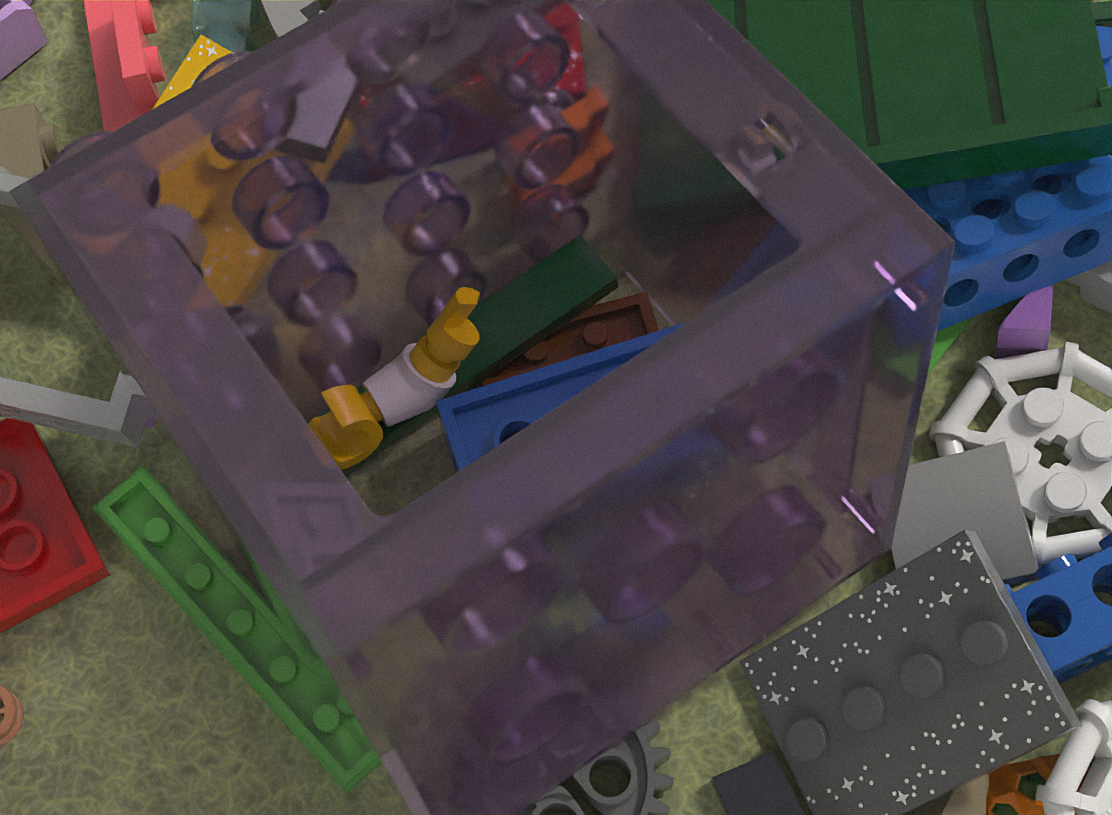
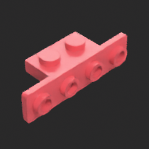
M83 0L108 160L112 171L159 100L158 82L166 81L159 48L157 45L151 46L149 34L157 33L155 15L150 0Z

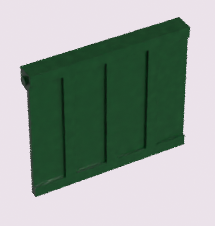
M641 0L649 167L644 168L640 191L643 205L647 208L656 231L1112 155V86L1107 85L1091 0Z

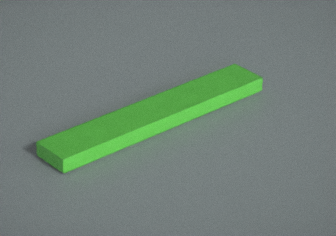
M143 465L92 507L347 794L399 747L394 739Z

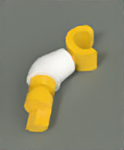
M468 287L459 288L428 328L427 335L422 336L418 343L408 344L398 357L362 383L365 389L364 393L360 394L354 385L336 386L321 392L331 412L313 418L304 427L303 434L318 460L327 469L332 471L343 470L368 457L383 439V431L378 423L382 420L387 427H390L430 410L436 405V401L441 400L456 382L455 371L460 366V361L465 360L480 340L476 327L467 319L468 315L477 305L480 292Z

